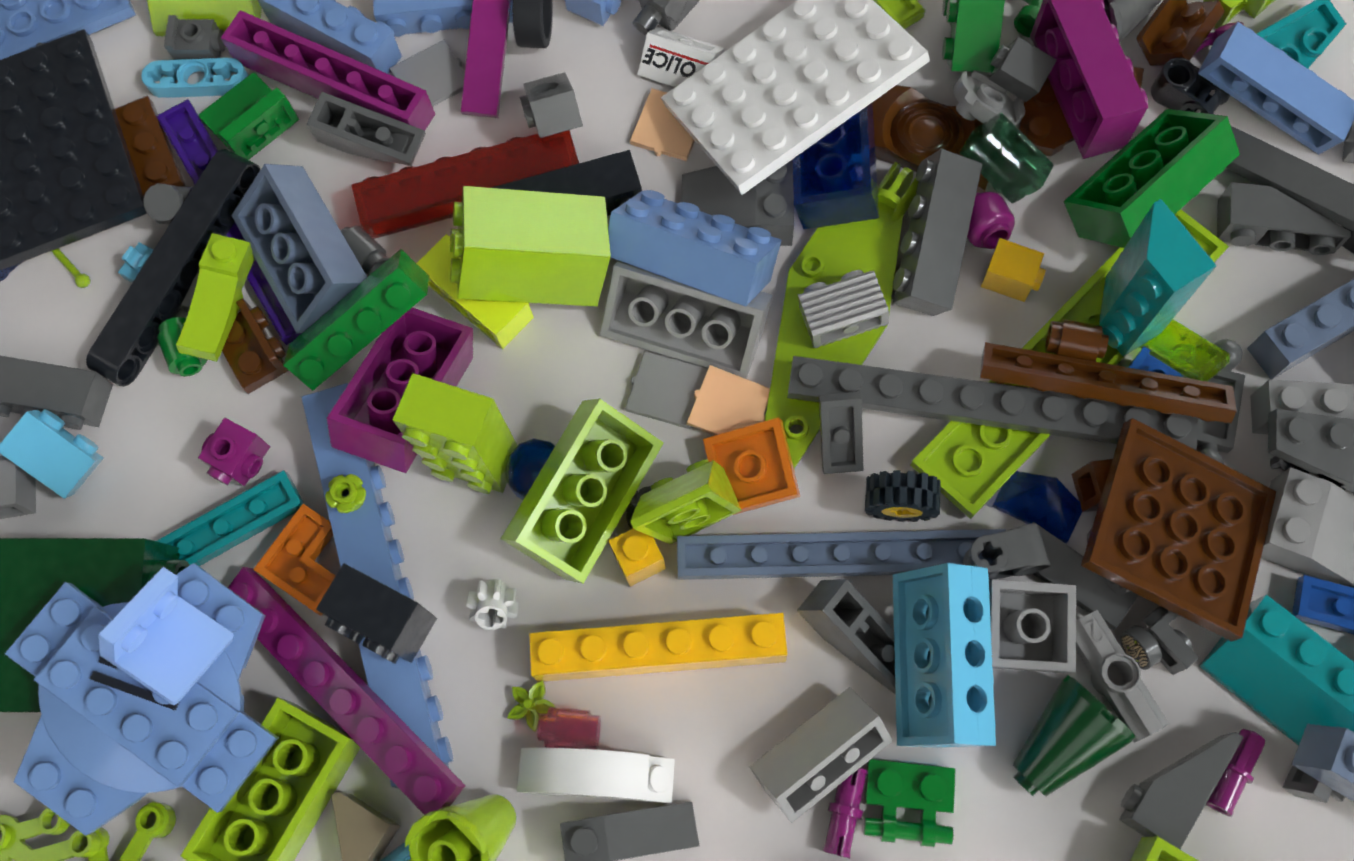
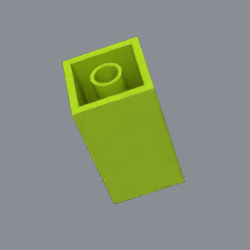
M463 186L462 201L454 202L453 226H458V229H451L450 252H453V255L457 257V259H451L450 282L458 283V299L598 306L611 258L605 197Z

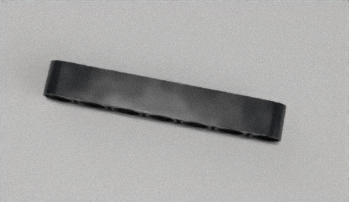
M226 149L218 151L212 157L89 350L86 358V365L89 370L96 371L102 377L122 387L134 382L159 343L157 340L159 325L168 319L175 318L182 307L181 304L196 274H199V262L212 233L226 236L235 221L231 215L261 170L259 165Z

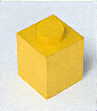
M999 238L981 287L1025 302L1031 289L1038 292L1042 284L1046 269L1040 268L1045 253Z
M631 529L608 540L630 587L666 569L664 558L653 537Z

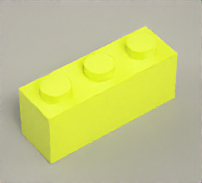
M446 234L416 264L429 275L428 286L503 350L534 318L529 303L458 299V283L450 282L451 259H457V257L453 255V252H450V236Z

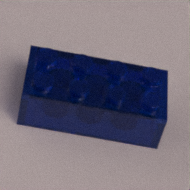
M873 103L793 158L794 207L803 230L879 218Z

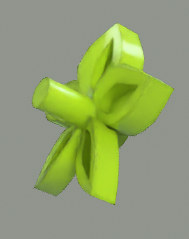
M544 681L534 684L529 692L521 687H512L513 697L520 704L511 709L507 717L508 719L519 720L525 717L527 725L536 732L540 725V714H551L557 710V707L552 702L543 699L546 693Z

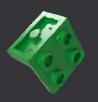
M251 73L199 114L201 121L232 153L247 160L251 159L299 121L287 97L277 87L271 90L256 73Z

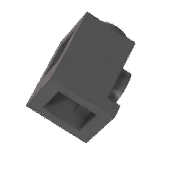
M169 15L164 47L173 60L221 58V52H224L226 49L221 40L224 32L218 28L214 19H178L176 15Z

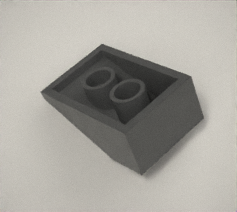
M795 158L743 195L740 194L717 166L682 174L681 202L694 204L699 207V211L710 215L720 214L729 216L735 220L736 224L747 228L760 227L766 229L771 233V236L781 239L780 246H792L794 232Z

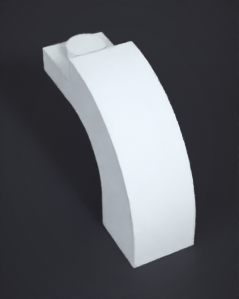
M521 748L517 792L551 796H583L672 803L675 759L654 757L649 754L607 750Z

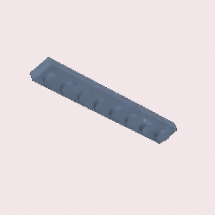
M1006 529L677 536L678 580L881 576L945 563L962 565L964 554L979 537L1004 532ZM980 553V554L978 555V558H979L980 560H982V559L987 560L988 563H989V566H990V564L993 562L991 558H988V559L984 558V557L982 556V553Z

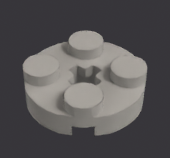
M974 70L970 76H967V71L963 72L953 86V93L959 102L956 107L957 112L967 120L973 121L978 119L988 125L994 133L1006 136L1025 115V107L1022 101L1017 97L1013 102L1006 95L1007 90L990 81V75Z

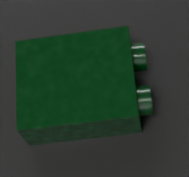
M0 538V712H41L38 695L39 684L34 681L36 677L5 655V653L65 582L73 584L102 607L130 602L162 567L176 575L190 566L186 560H179V547L146 538Z

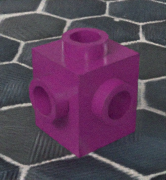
M224 417L216 431L210 434L204 441L202 452L198 459L210 467L207 474L225 485H228L233 480L245 486L249 479L255 477L263 465V458L271 446L257 434Z

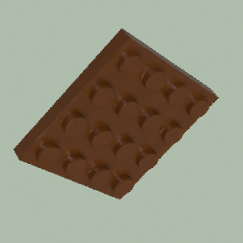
M1131 418L1123 423L1081 566L1231 642L1241 639L1277 491Z

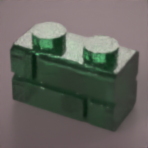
M1002 112L975 128L960 151L963 157L982 163L980 173L992 184L995 191L1001 193L1012 204L1023 199L1026 195L1028 196L1038 191L1044 185L1054 167L1053 163Z

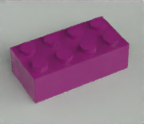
M1043 0L1030 37L1035 47L1057 59L1048 75V79L1082 158L1086 159L1122 149L1129 143L1148 109V98L1145 90L1139 88L1134 77L1133 64L1130 57L1124 54L1120 46L1116 26L1110 23L1106 15L1104 0Z
M413 307L381 333L327 416L331 447L407 473L417 453L412 451L413 446L410 442L402 438L403 433L393 422V418L410 377L414 373L457 387L473 359V328Z

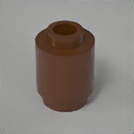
M1062 319L1061 322L1051 321L1046 337L1045 352L1096 362L1097 358H1104L1109 337L1102 334V326L1067 319Z

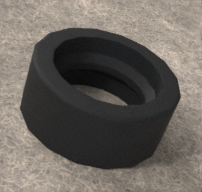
M513 0V29L516 44L520 48H547L552 32V0Z

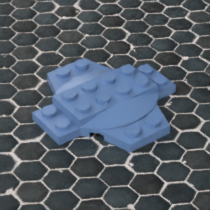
M194 563L176 574L178 576L177 595L231 631L234 636L229 646L180 700L177 710H172L90 679L93 671H97L151 691L119 668L115 669L98 662L100 657L98 634L129 602L102 607L73 584L65 582L5 653V655L36 677L34 681L39 684L38 695L41 710L40 719L14 779V783L85 836L94 833L140 801L148 793L167 791L179 787H184L217 813L221 812L278 739L276 735L244 712V695L241 694L239 682L242 670L247 666L266 615ZM152 691L153 697L158 703L170 704Z

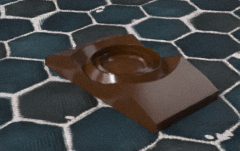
M896 85L856 114L844 142V148L891 164L897 162L902 168L907 167L914 172H917L923 159L940 149H944L982 163L976 192L982 193L986 190L1006 136L994 133L988 125L978 119L973 121L965 119L957 112V106H947L932 101L912 87Z

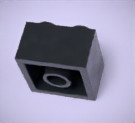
M343 563L316 608L317 611L328 617L324 624L325 626L357 644H360L364 637L365 640L362 646L396 664L399 657L410 663L413 662L437 620L432 613L418 602Z

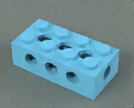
M945 563L893 574L897 746L928 748L996 746L988 568Z

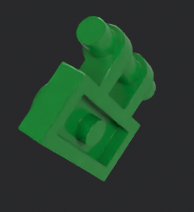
M870 759L867 762L868 773L866 775L865 804L882 806L881 819L865 817L864 835L880 837L881 842L895 843L896 839L920 841V846L935 847V843L952 845L953 827L936 825V812L954 813L956 768ZM897 808L921 810L920 823L897 821Z

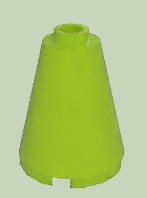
M492 794L429 812L412 825L406 836L405 847L409 845L411 858L408 861H496L516 825L515 809L505 797Z

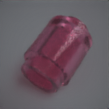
M549 707L547 715H540L538 741H544L545 748L597 750L600 740L601 716L591 715L590 710Z

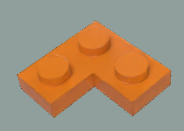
M302 504L253 569L320 616L323 614L317 611L316 608L336 576L315 562L316 558L333 537L330 521L305 504Z

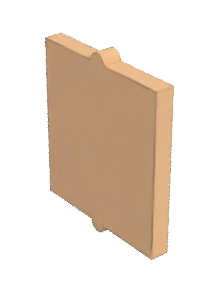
M651 88L630 139V145L653 151L656 156L664 154L687 161L695 140L666 108L661 97L667 92Z
M709 365L700 390L694 392L696 400L686 424L712 435H718L764 422L766 417L764 413L768 404L770 388Z

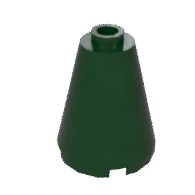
M1067 675L1061 680L1015 759L1013 766L1019 772L1013 778L1032 796L1038 791L1044 796H1048L1130 744L1136 735L1118 717L1115 719V716L1105 708L1106 706L1073 677Z

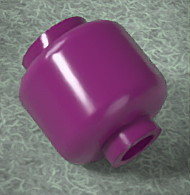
M976 193L967 239L975 247L995 249L999 238L1009 240L1015 226L1014 215L1005 200L998 193Z

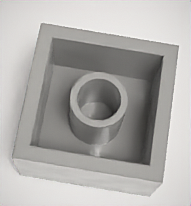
M989 580L993 669L1053 673L1076 672V585Z

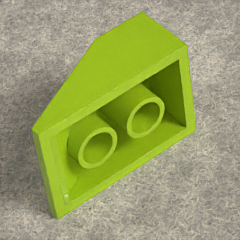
M701 460L687 467V473L674 480L672 477H668L653 483L650 486L651 491L640 496L630 522L633 529L671 545L677 542V536H690L742 510L724 468L714 460L710 462L708 460Z

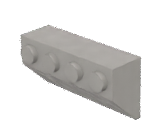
M618 261L613 267L600 336L700 367L709 368V365H712L746 379L765 327L773 295L761 291L745 307Z

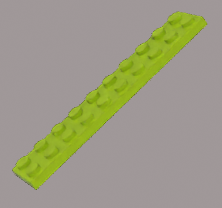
M1182 209L1175 214L1214 263L1228 249L1229 246ZM1120 247L1021 349L1046 353L1045 343L1051 321L1061 322L1062 319L1099 325L1105 278L1124 248ZM1108 345L1104 358H1097L1096 362L1118 365L1127 355L1123 357L1116 348ZM1005 383V385L1027 387V386H1021V385H1016V384ZM950 421L912 460L910 466L919 474L923 472L927 473L928 476H935L937 479H940V493L967 517L972 519L1051 435Z

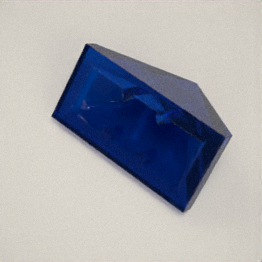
M1016 471L1001 487L992 507L1026 524H1031L1034 521L1064 543H1068L1082 514L1079 500L1057 477Z

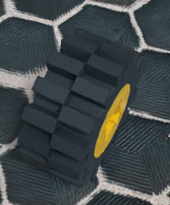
M893 470V473L882 471L880 474H870V477L867 476L865 512L868 515H873L874 518L884 517V520L888 521L898 519L899 522H905V520L919 522V519L926 521L930 520V518H937L940 515L941 481L935 476H928L927 473L915 474V471L901 473L900 470Z

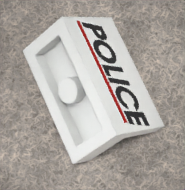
M657 27L647 32L638 75L676 87L724 52V48Z

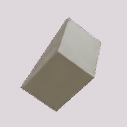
M342 792L331 794L342 861H379L400 825L352 794Z

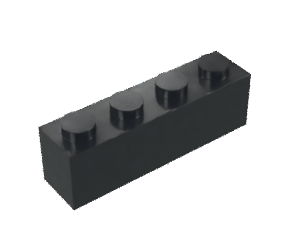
M630 150L491 187L497 189L605 197L607 216L611 215V211L642 191Z

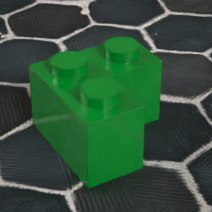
M943 0L942 15L946 16V21L951 25L950 37L944 38L942 58L943 60H948L947 64L951 71L973 72L976 70L993 72L995 67L990 63L1000 45L1005 0Z

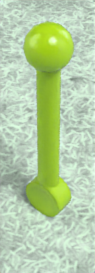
M59 248L51 251L75 277V283L78 287L86 288L89 286L90 277L87 274L80 273Z

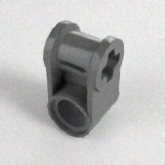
M1037 524L1023 525L1008 531L979 537L964 554L962 565L988 568L989 580L1029 575L1051 566ZM980 553H982V556H983L984 558H986V559L991 558V559H992L993 562L990 564V566H989V563H988L987 560H985V559L980 560V559L978 558V555H979Z

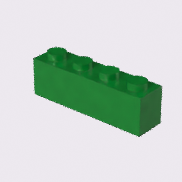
M400 249L292 341L288 346L283 366L314 391L427 295L429 275Z

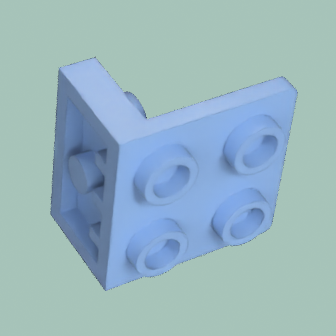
M162 567L98 634L99 650L101 657L170 704L176 705L233 641L234 635L231 631L177 595L178 576Z

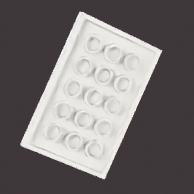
M797 0L661 98L666 108L740 194L743 195L927 64L930 59L928 51L874 0Z

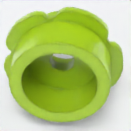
M348 474L345 477L343 475L334 477L328 484L329 491L325 494L327 504L331 508H337V511L340 513H350L358 510L366 498V490L362 487V480L354 474ZM344 490H349L347 496H342Z

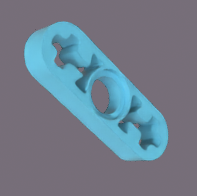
M235 58L158 60L145 66L141 74L145 86L158 98L223 96L249 76L242 63ZM195 72L204 73V77L200 82L196 84L187 83L191 74Z

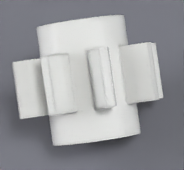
M492 579L485 582L479 581L477 592H468L466 607L470 608L469 620L476 621L484 630H496L501 627L505 629L508 617L517 618L519 603L515 601L516 589H509L507 584L502 582L501 579Z

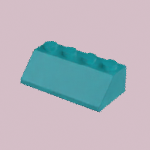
M1162 199L1152 205L1105 278L1099 325L1102 326V334L1109 337L1108 345L1116 348L1123 357L1162 333L1217 266Z
M1267 594L1250 603L1243 637L1232 642L1221 637L1199 665V667L1298 746L1307 724L1347 728L1354 732V662Z

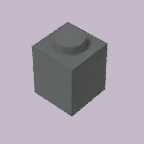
M1017 37L1010 45L1006 46L1003 44L994 55L990 64L995 68L989 80L1027 102L1039 93L1057 59L1024 39Z

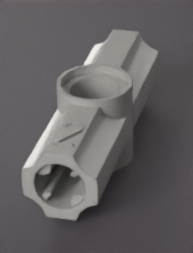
M1095 610L1076 621V650L1091 673L1093 687L1098 693L1106 697L1118 718L1136 735L1132 741L1138 742L1167 726L1169 722L1141 680V670L1138 663L1133 657L1124 653L1099 611ZM1109 665L1117 667L1122 672L1123 683L1121 686H1117L1109 680L1107 675Z

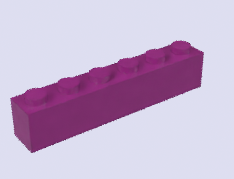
M239 10L221 36V40L231 56L239 60L244 67L318 99L321 92L422 130L427 129L435 116L426 90Z

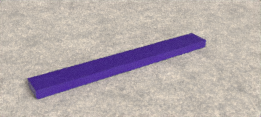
M187 99L158 114L156 117L193 183L196 184L212 157L219 150L199 118L194 106ZM234 222L226 237L245 241ZM254 257V262L247 279L285 345H288L302 333H296Z

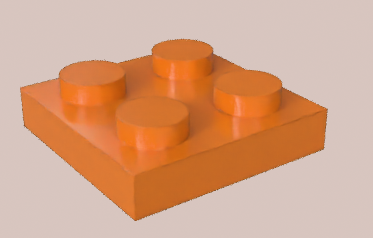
M779 417L703 439L707 460L709 462L712 460L717 462L724 468L742 510L736 514L801 497L783 422Z

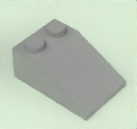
M1290 467L1270 482L1269 488L1277 492L1261 558L1311 577L1354 588V496L1333 482Z

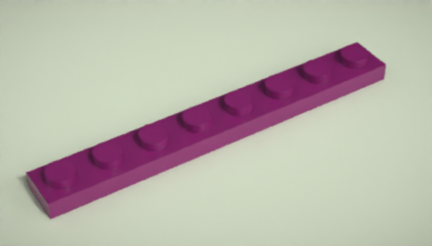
M242 567L228 588L266 615L257 637L259 642L424 815L451 806L466 785L253 568Z

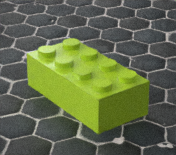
M412 373L393 418V422L403 433L402 438L410 442L413 446L412 451L420 455L422 458L421 462L430 468V474L447 482H453L454 477L467 481L468 487L484 494H490L491 489L503 493L520 449L494 399Z
M602 399L582 401L500 539L565 580L584 584L664 442Z
M278 697L261 724L278 737L277 741L221 812L217 813L212 808H209L180 857L187 861H294L330 801L331 794H334L359 752L360 747L344 731L299 705Z

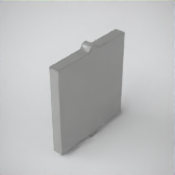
M445 40L390 67L394 77L426 90L432 107L463 91L465 72L461 67V59L455 58Z
M645 351L637 375L631 378L633 387L625 410L691 430L692 426L686 423L696 400L694 392L700 390L708 368Z

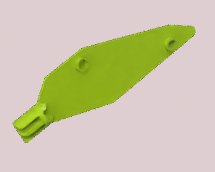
M897 162L893 163L871 198L829 211L789 269L765 421L778 417L782 420L794 469L820 431L819 402L787 398L793 356L863 365L888 326L887 324L878 329L865 331L863 334L858 333L856 336H850L849 338H843L841 341H835L834 343L814 348L799 307L798 295L804 293L805 288L814 283L824 282L826 285L841 281V278L851 271L862 270L863 273L874 270L890 313L903 216L907 212L912 199L916 196L919 182L915 177L911 183L914 171L905 167L900 172L901 165ZM794 425H800L804 428L798 434L790 432V429Z

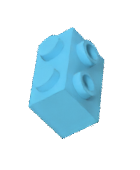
M46 409L42 412L39 410L27 411L0 443V454L65 499L74 495L104 459V457L96 452L99 447L87 437L81 434H77L75 437L62 428L65 422L54 413Z

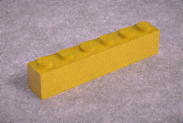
M783 613L530 633L531 676L538 682L785 663L788 656Z

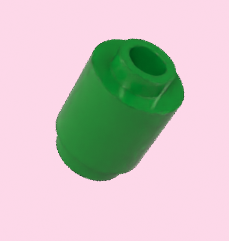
M175 317L159 325L157 340L169 371L184 377L192 376L202 370L207 359L178 352L176 344L186 318Z

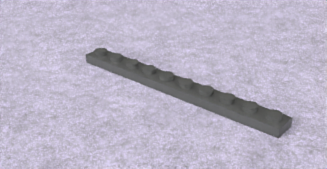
M793 356L787 396L790 399L819 402V395L860 392L862 409L1115 444L1118 443L1123 423L1134 418L1195 450L1197 449V417L1175 413L1164 414L1153 409L1121 406L1114 402L1093 398L1082 399L1071 394L1049 390L1038 391L1027 387Z

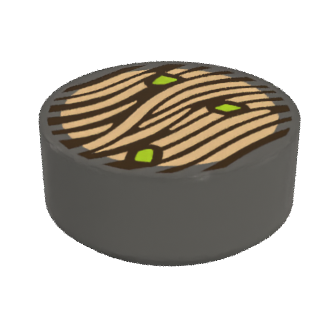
M1134 625L1121 633L1120 644L1125 654L1133 657L1141 669L1148 670L1161 661V648L1157 640L1147 629Z

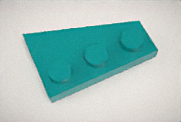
M1315 0L1258 32L1257 35L1276 48L1281 49L1286 55L1308 69L1344 28L1346 22L1330 0Z

